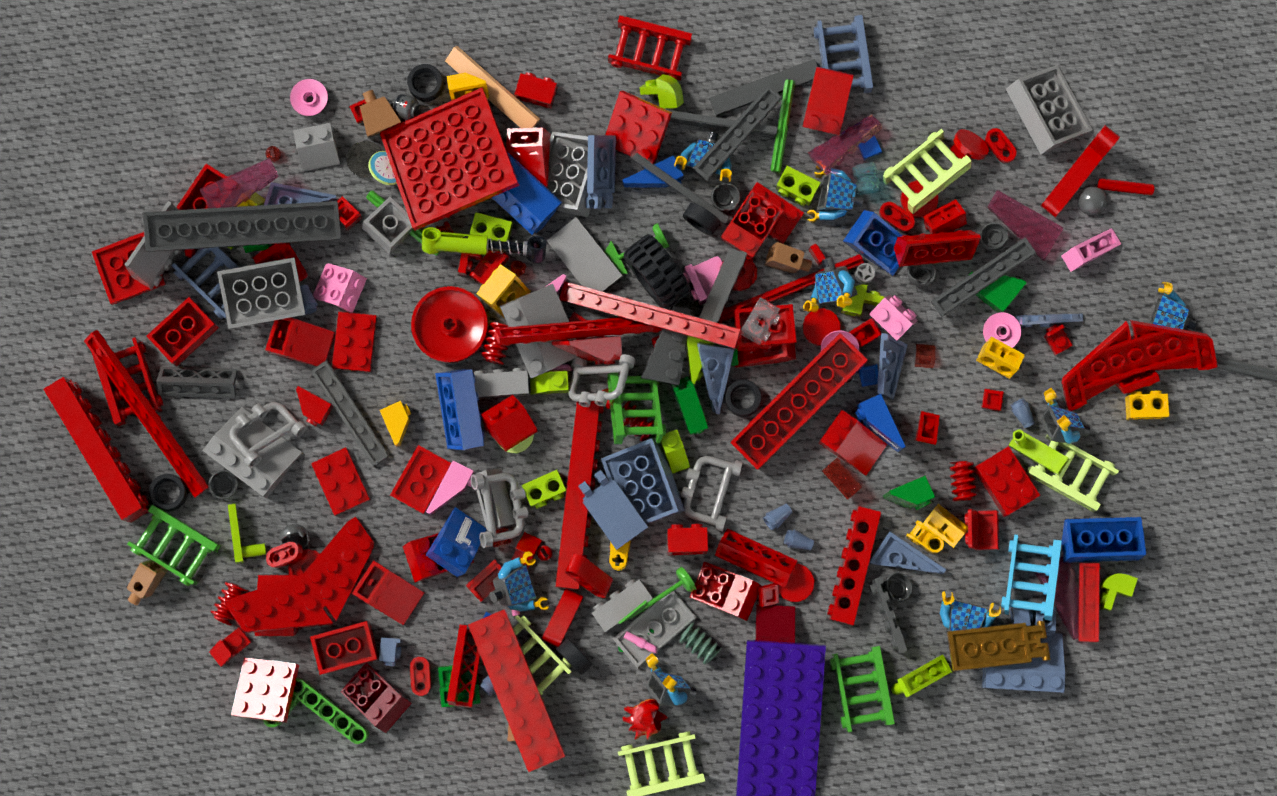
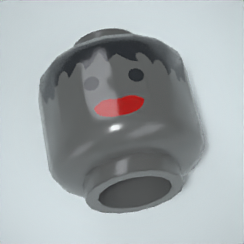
M400 94L391 103L392 109L400 119L409 120L420 113L421 106L415 97Z

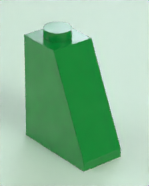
M1004 275L975 296L997 313L1004 312L1027 282Z
M688 376L681 378L679 385H671L687 430L690 434H700L704 432V429L708 428L693 383Z

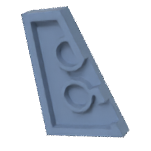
M881 333L877 394H881L888 399H894L907 344L900 340H895L886 333Z

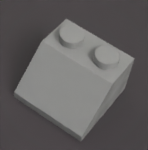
M331 123L293 130L303 172L340 164L334 129Z
M391 197L384 201L363 221L362 227L389 255L413 230L407 212Z

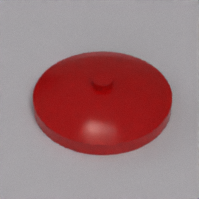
M441 287L430 291L418 302L412 314L411 331L417 346L425 355L439 362L456 363L470 358L481 348L488 332V318L482 303L471 292L459 287Z

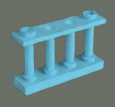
M1014 535V541L1010 540L1009 552H1012L1007 594L1006 597L1002 596L1001 607L1005 608L1004 612L1006 615H1009V607L1041 611L1044 614V620L1052 621L1061 540H1054L1053 546L1049 545V547L1018 543V535ZM1017 551L1045 554L1051 557V564L1044 566L1016 562ZM1014 569L1045 573V576H1049V581L1044 583V585L1013 581ZM1012 588L1043 592L1044 595H1047L1046 602L1034 603L1012 600Z

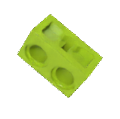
M786 166L776 185V190L783 197L788 198L790 196L794 198L795 202L801 206H805V204L809 206L821 182ZM791 180L794 185L787 187L784 185V181ZM803 188H807L810 190L811 194L805 196L801 193L800 190Z
M475 212L469 234L488 236L489 239L491 238L492 241L500 239V241L506 242L510 239L513 223ZM481 225L487 227L484 233H478L477 228ZM498 230H503L505 232V235L502 238H497L495 236V233Z
M557 470L522 485L532 508L536 507V509L546 506V501L553 499L557 501L565 497L564 493H566L565 486ZM551 482L559 483L557 491L552 492L549 490ZM535 489L542 492L541 497L537 500L531 497V493Z

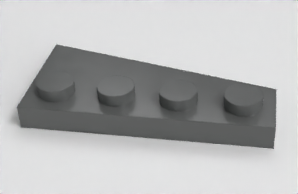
M676 306L670 308L672 311L691 315L690 309ZM662 329L641 379L679 385L687 336Z
M881 576L870 580L872 583L869 585L870 591L873 596H877L879 602L876 603L878 612L883 614L886 620L883 622L884 628L892 636V640H890L893 651L897 650L898 654L906 652L907 648L900 627L895 624L897 620L894 610L888 605L890 603L888 593L881 587V584L884 583Z

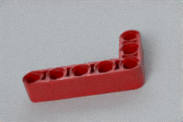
M1105 125L1041 204V207L1056 217L1103 157L1115 145L1120 136Z

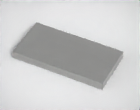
M577 217L546 240L583 287L604 292L623 277Z
M673 591L645 610L618 633L613 640L638 669L653 652L640 648L623 638L626 631L642 637L647 642L656 646L657 651H659L693 622L696 616ZM649 629H653V630H654V634H652V633L649 631Z

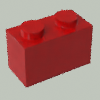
M520 73L514 95L520 101L552 109L558 87L557 83L551 78L544 77V79H541L532 73Z

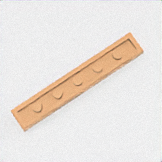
M458 46L452 49L445 60L446 63L459 74L468 73L486 80L489 98L487 99L520 128H534L540 120L539 117Z

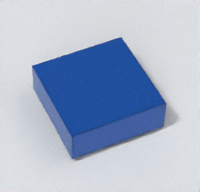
M875 135L857 141V146L864 160L882 152Z
M877 364L862 367L858 371L862 387L878 384L879 371Z

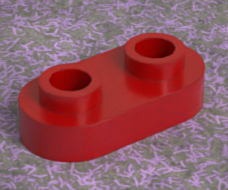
M993 128L987 132L985 143L997 159L1002 163L1012 162L1016 157V148L1003 131ZM995 136L998 141L993 142L991 137ZM1004 151L1009 153L1008 157L1003 156Z
M885 202L879 209L880 217L900 232H908L913 228L915 223L914 217L895 203ZM885 210H891L892 214L886 215ZM906 220L908 225L903 226L901 221Z
M287 542L272 548L266 555V562L274 568H281L296 562L302 556V546L296 542Z
M416 657L410 663L411 689L418 696H424L431 690L430 663L424 657ZM418 663H423L424 668L422 670L417 669ZM420 682H423L425 684V688L423 690H420L418 688V684Z

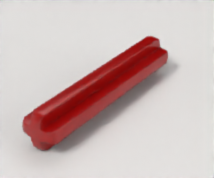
M1099 179L1097 185L1102 190L1152 195L1155 189L1153 184Z

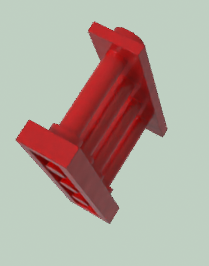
M619 15L618 28H621L622 32L616 54L608 55V63H611V66L616 68L624 66L659 76L665 74L681 81L682 72H678L677 69L683 47L686 45L690 46L692 33ZM631 31L637 32L640 35L634 60L623 58L628 35ZM649 36L657 37L658 40L652 65L641 62L646 40ZM668 40L676 44L670 69L659 67L664 45Z
M136 337L132 338L134 346L115 352L118 359L137 353L140 364L126 369L129 375L143 372L145 382L137 385L141 391L148 389L151 400H149L150 405L154 407L155 411L162 412L161 406L164 404L161 396L157 395L144 352H146L145 344ZM93 355L113 422L117 426L126 424L125 418L128 415L134 414V411L131 407L121 408L119 401L123 398L122 394L118 389L115 390L112 380Z

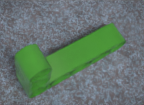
M296 678V682L299 681L302 684V690L298 693L294 690L289 714L300 701L351 742L361 744L367 741L369 732L366 727L306 680ZM312 693L318 697V701L314 705L309 702V696ZM327 705L333 708L331 716H326L324 713V708ZM342 717L348 720L346 728H342L339 725ZM263 720L264 724L268 727H277L282 724L281 722L273 724L270 721ZM357 729L362 730L364 733L362 740H357L354 736Z

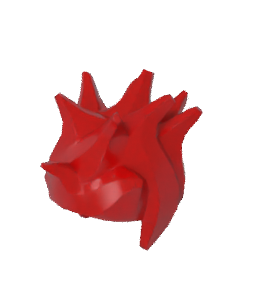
M646 699L634 707H624V710L630 713L631 716L628 718L622 717L623 722L632 725L629 731H636L635 740L642 735H647L648 740L650 736L661 731L660 722L668 718L665 714L658 711L660 707L656 699Z

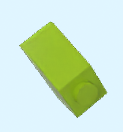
M568 371L545 372L530 378L531 395L568 393Z
M678 430L666 433L662 437L661 444L672 474L690 468Z

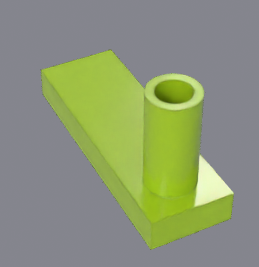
M1020 429L1013 432V439L1009 444L1010 448L1058 476L1069 461L1068 457Z
M229 504L228 512L235 563H244L243 558L266 555L265 543L241 546L236 504Z
M940 655L897 679L898 683L892 685L891 691L894 695L904 693L906 697H909L948 675L952 670L944 655Z

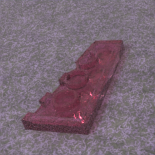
M873 115L865 117L857 124L848 127L840 135L834 136L820 146L815 147L808 152V155L827 175L831 172V167L835 164L839 165L844 161V156L848 153L853 154L860 143H866L882 129L881 123Z
M268 158L201 188L200 192L208 208L237 207L279 176L271 159Z
M999 190L995 192L987 206L1021 240L1026 237L1036 251V255L1043 261L1063 230L1062 226Z
M1062 555L1059 560L1054 607H1056V611L1072 639L1075 640L1078 638L1079 588L1074 578V569L1071 568L1070 563L1063 562ZM1035 572L1041 584L1048 583L1049 576H1045V573Z

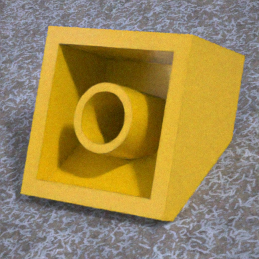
M500 264L476 294L505 319L500 306L527 295L531 291L513 272Z

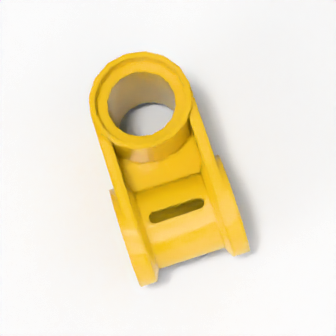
M917 520L915 522L916 526L910 534L907 533L906 537L931 554L940 552L944 547L943 539ZM930 540H937L939 542L937 550L930 547Z
M631 540L617 550L610 542L609 563L614 570L621 571L627 566ZM620 556L624 562L616 566L613 560H617V557Z

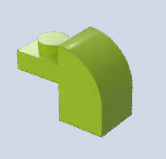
M662 74L656 80H647L644 85L639 87L640 95L658 94L659 106L663 109L678 108L684 103L682 88L679 82L672 76Z
M857 285L855 288L858 295L851 297L852 304L845 308L842 307L841 313L860 317L864 303L877 306L885 297L880 296L881 293L876 291L867 293L868 285Z
M1122 573L1104 578L1099 584V588L1105 590V593L1102 592L1099 598L1100 609L1112 610L1116 594L1132 597L1138 578Z

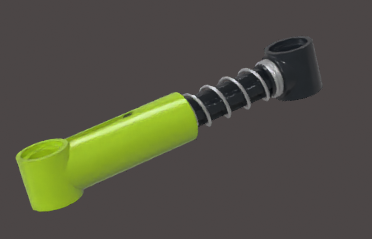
M428 227L422 232V250L427 254L446 251L486 255L489 251H492L493 254L495 251H499L501 254L504 252H509L510 255L518 253L520 256L522 254L533 263L543 262L546 257L547 243L540 236H533L528 239V242L518 243L517 240L515 242H509V240L503 242L500 239L492 241L491 238L489 239L488 236L440 232L439 229L434 227Z

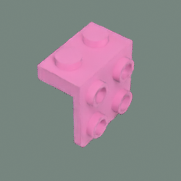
M718 256L695 266L690 264L684 267L685 273L682 274L685 276L686 281L690 283L692 288L690 291L694 301H698L699 305L706 303L720 271L722 261Z
M328 263L324 267L313 297L353 313L367 278L353 270Z
M889 295L869 315L895 340H899L918 321L915 318L917 315L911 309L904 308L901 305L903 302L899 297Z

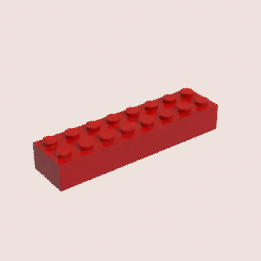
M839 333L730 443L759 470L868 362V359Z
M62 377L45 387L43 390L121 520L132 523L148 513L150 509L148 498L145 495H141L139 483L136 479L132 480L130 477V468L125 462H121L119 458L121 453L116 446L113 447L109 442L112 440L106 430L103 431L100 427L102 422L96 414L93 415L91 412L92 405L89 400L82 397L81 392L83 391L77 382L74 383L72 379L69 380Z
M504 609L468 624L528 772L565 757L566 754L507 611Z

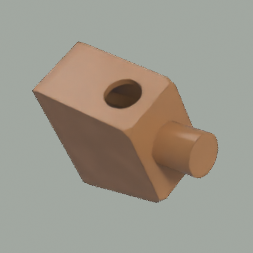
M373 90L363 93L366 104L360 106L368 138L401 123L385 97L377 99Z
M776 242L769 247L764 265L794 274L800 269L809 272L812 261L803 258V251Z
M153 560L141 562L127 586V589L132 592L128 601L138 605L141 599L152 596L168 570Z

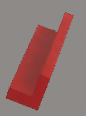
M728 528L721 538L715 556L784 588L788 584L791 573L798 561ZM729 536L737 542H731L727 540V537ZM745 546L753 547L754 550L746 549ZM763 554H768V555H770L772 558H769V559H768V558L764 557ZM780 562L788 563L791 566L790 568L782 565Z
M1079 563L1078 641L1099 642L1100 563Z
M459 624L447 702L452 706L472 708L480 653L478 648L477 652L474 651L477 647L476 644L471 647L467 642L468 634H471L468 626ZM472 651L476 658L468 666L464 658ZM469 670L473 675L472 680L465 685L461 677L462 674ZM466 689L469 693V701H458L459 693Z

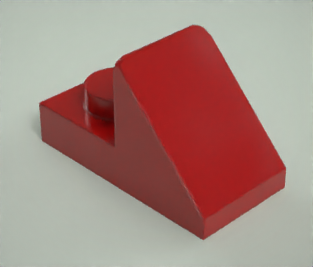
M342 196L337 200L339 220L347 230H350L362 219V216Z
M873 318L849 332L857 339L859 348L881 335V331Z
M921 411L918 430L914 440L936 445L940 415Z
M524 532L511 560L518 557L520 559L523 558L524 553L528 551L532 552L533 555L529 556L527 561L534 559L542 540Z
M238 627L225 639H220L209 653L219 666L222 667L252 642L243 630Z

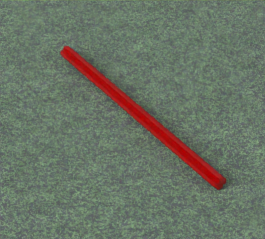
M858 254L836 263L835 267L846 266L849 271L863 264L864 260ZM824 269L724 309L718 323L734 318L735 309L761 307L815 285V274ZM659 336L652 338L653 346L655 345Z

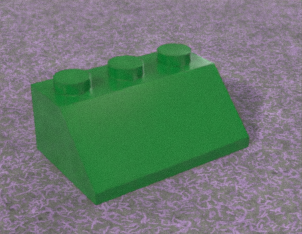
M926 475L892 489L883 495L885 500L908 509L915 507L916 511L931 504V499L935 498Z

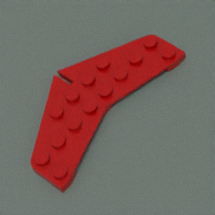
M1130 320L1133 336H1131L1129 324L1125 322L1063 376L1061 383L1068 411L1078 409L1087 404V400L1123 379L1148 370L1190 368L1210 370L1218 366L1213 340L1206 333Z
M355 516L343 526L302 575L233 597L225 602L224 605L240 628L248 633L331 625L333 622L323 608L326 607L336 622L373 550V540Z

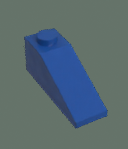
M674 155L654 164L679 183H682L681 180H683L684 175L678 164L674 167L676 160ZM646 169L622 180L624 187H669L668 184Z

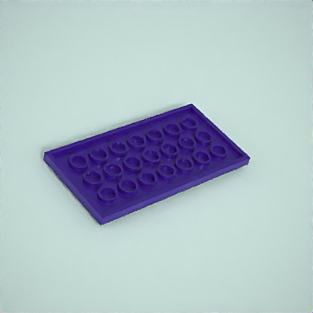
M747 640L736 796H815L826 645Z

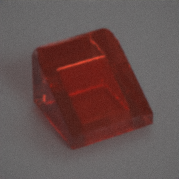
M916 344L915 367L934 368L935 345Z

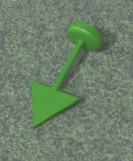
M659 224L653 225L652 229L657 241L660 242L664 249L670 247ZM611 241L604 253L621 274H628L621 260L624 258V253L619 255Z
M683 567L678 568L676 575L679 582L648 603L645 600L618 623L621 624L644 612L680 586H683L688 592L694 591L696 586Z

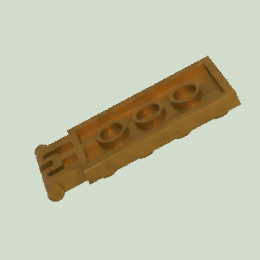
M1038 621L1037 625L1027 627L1026 623L947 632L953 671L1031 663L1032 658L1042 657L1043 661L1051 660L1048 643H1041L1040 639L1047 638L1045 621Z

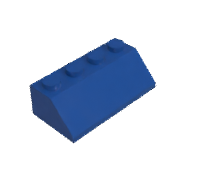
M508 153L519 186L492 198L533 235L545 227L562 202Z
M472 369L435 373L447 449L465 450L484 446L485 435L481 429L482 417L478 410L477 403L479 398L475 391L474 384L476 379Z
M1142 518L1065 519L1061 543L1063 562L1140 560L1146 556Z

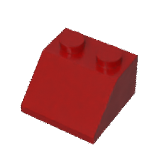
M514 395L481 414L485 430L505 451L538 432L525 407Z

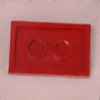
M756 182L752 188L754 191L784 209L769 234L770 237L784 244L804 215V212Z
M338 312L332 369L371 372L377 322L376 315Z
M418 445L390 496L425 514L451 463Z
M346 447L311 463L334 516L370 500Z

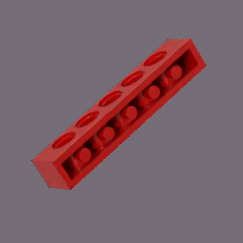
M860 506L852 511L850 521H853L852 529L848 528L846 540H849L847 548L844 547L841 558L844 559L843 566H839L836 577L839 578V582L833 588L832 596L835 599L834 603L830 604L827 615H830L829 620L851 626L854 625L879 524L880 511ZM859 523L867 525L866 533L858 531ZM859 541L862 543L863 550L861 552H856L853 549L854 542ZM850 560H855L858 563L856 571L849 569L848 564ZM846 579H851L854 583V587L851 590L844 587ZM841 598L848 599V608L843 609L840 607L839 601Z

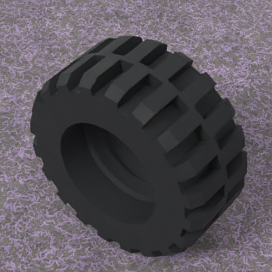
M645 235L625 250L624 258L628 266L659 307L670 309L689 295L691 288L685 276L655 237Z

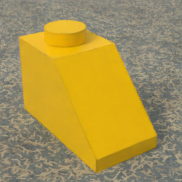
M468 73L447 76L451 101L479 88H483L487 98H489L486 80Z
M401 401L380 410L396 447L402 443L410 423L409 415H411L408 405H403Z

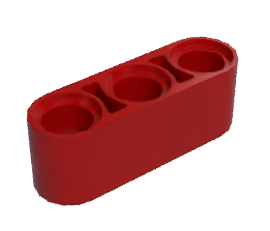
M572 554L565 573L595 596L606 598L613 578L587 558L579 554Z
M567 588L565 589L543 634L542 640L556 647L561 645L582 602L583 596Z

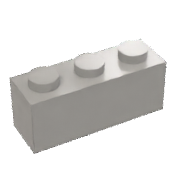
M514 368L512 372H505L504 369L493 370V373H486V371L474 372L476 379L474 384L475 391L479 399L505 398L511 395L515 397L530 396L528 371H524V368Z
M490 469L479 473L484 477L501 474L502 469ZM505 481L489 483L496 529L516 524ZM478 489L476 491L488 531L482 489Z
M635 579L625 584V590L622 592L617 590L609 596L611 600L605 604L601 601L593 607L595 611L592 614L604 632L617 625L620 620L645 600L648 603L653 599L640 579L637 581Z

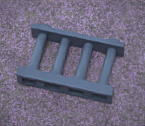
M855 16L851 25L822 28L821 20L817 21V25L814 27L815 39L818 38L822 68L834 71L857 68V70L861 71V77L853 79L851 87L860 86V88H863L864 93H871L873 83L863 16ZM849 32L855 34L856 40L853 43L825 46L824 36ZM852 50L858 52L859 58L856 61L828 64L826 54Z
M219 247L199 249L181 268L173 263L171 265L175 269L173 273L181 281L185 278L215 308L213 312L221 320L223 318L226 319L224 304L219 307L213 301L221 292L220 284L218 283L208 294L199 286L219 266L225 264L229 269L237 268L238 266ZM212 251L216 255L215 261L193 281L186 273L206 253L209 254Z

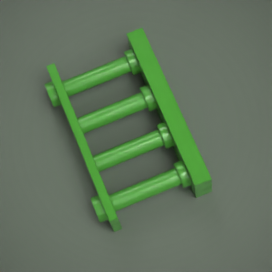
M607 374L609 393L616 389L620 374ZM627 376L626 384L649 383L650 393L622 392L618 398L610 400L614 444H622L624 437H627V435L655 434L656 443H661L662 437L666 434L665 424H662L657 387L659 382L641 379V376ZM651 400L652 409L625 410V408H622L621 403L623 401ZM653 417L654 427H627V425L623 424V420L625 418Z
M152 505L148 512L153 514L151 517L153 519L137 544L131 541L127 543V545L132 547L130 551L138 556L143 554L180 577L179 581L187 586H190V584L197 585L198 582L192 579L207 553L211 551L218 552L221 545L164 510ZM165 521L169 524V529L152 554L145 550L144 546L159 522ZM181 531L185 534V540L168 564L161 560L160 556L174 534ZM196 540L202 544L200 546L201 550L186 574L176 569L191 543H194Z
M880 646L870 647L871 651L865 655L839 659L838 653L832 654L833 658L830 659L831 669L836 672L844 715L841 717L842 728H846L847 732H852L851 725L877 720L884 721L885 725L895 724ZM865 662L874 664L875 671H872L870 674L842 678L840 669L842 666ZM871 681L877 682L878 690L875 693L848 698L845 696L844 686ZM871 701L881 702L882 710H879L877 713L849 717V705Z

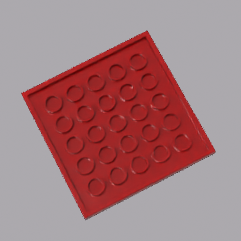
M479 88L379 132L414 231L519 186L483 88Z

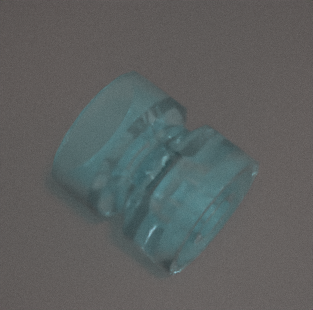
M863 163L852 168L853 177L857 180L855 183L857 185V195L872 194L881 190L879 178H876L878 174L876 163Z

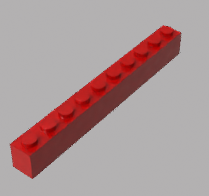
M591 401L589 407H583L579 405V402L576 404L555 586L558 588L579 590L581 585L569 577L565 570L572 554H579L587 558V555H583L584 547H588L589 536L585 535L586 528H590L591 517L588 516V510L583 504L585 495L578 486L585 481L591 490L595 489L596 478H592L593 471H597L598 459H594L595 451L599 452L600 440L596 439L597 432L601 433L602 421H599V413L603 414L604 406L596 405L595 401Z

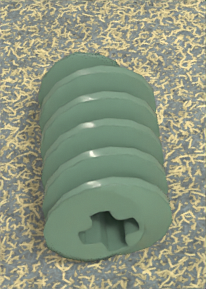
M692 622L681 635L679 643L682 644L687 641L685 648L693 647L692 654L699 652L697 659L704 657L703 664L705 665L722 648L716 650L717 642L710 645L712 638L704 639L706 633L698 634L700 627L693 629L694 622Z

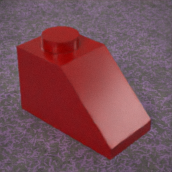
M297 386L296 391L302 413L307 417L306 422L315 427L317 424L323 426L334 406Z

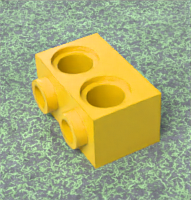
M991 336L982 346L976 361L1010 379L1019 370L1025 355Z
M1134 391L1131 395L1125 397L1126 420L1165 419L1169 417L1168 394H1162V391H1150V394ZM1153 400H1157L1160 403V409L1153 407ZM1134 401H1139V402H1140V404H1141V409H1140V410H1137V409L1134 408V406H1133V402H1134Z
M937 504L922 523L953 548L968 530L966 524L940 504Z

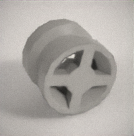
M868 263L859 265L855 271V279L860 284L870 283L875 276L874 267Z

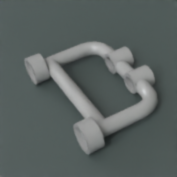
M624 354L620 356L619 365L586 367L587 361L578 357L572 359L571 368L574 371L568 391L569 397L573 401L579 402V405L583 407H589L591 401H595V404L598 406H606L607 400L616 399L622 394L629 369L634 367L635 358ZM620 373L617 387L613 392L598 391L597 393H589L583 391L581 394H576L580 375Z
M271 402L264 406L261 403H257L251 409L252 414L247 416L245 413H242L236 418L237 423L231 427L229 435L234 445L245 456L244 462L249 468H252L261 461V456L258 454L259 451L290 431L296 437L302 436L308 430V426L303 421L298 422L281 403ZM278 410L289 423L248 449L237 436L238 431L248 428L255 420L264 418L269 411Z
M711 456L699 458L693 469L689 468L686 479L690 481L688 487L684 486L681 493V498H684V513L691 519L716 526L715 530L723 532L727 517L720 515L731 475L739 477L743 462L736 460L735 463ZM704 464L725 468L711 516L694 512L690 507L700 471Z
M481 473L471 475L473 489H482L488 531L480 533L481 546L483 548L491 547L493 542L519 536L524 528L523 518L528 517V510L525 506L521 507L520 499L525 498V491L522 487H518L516 478L509 473L484 477ZM508 481L511 486L510 498L513 501L514 509L512 513L516 520V527L512 531L496 533L489 483Z

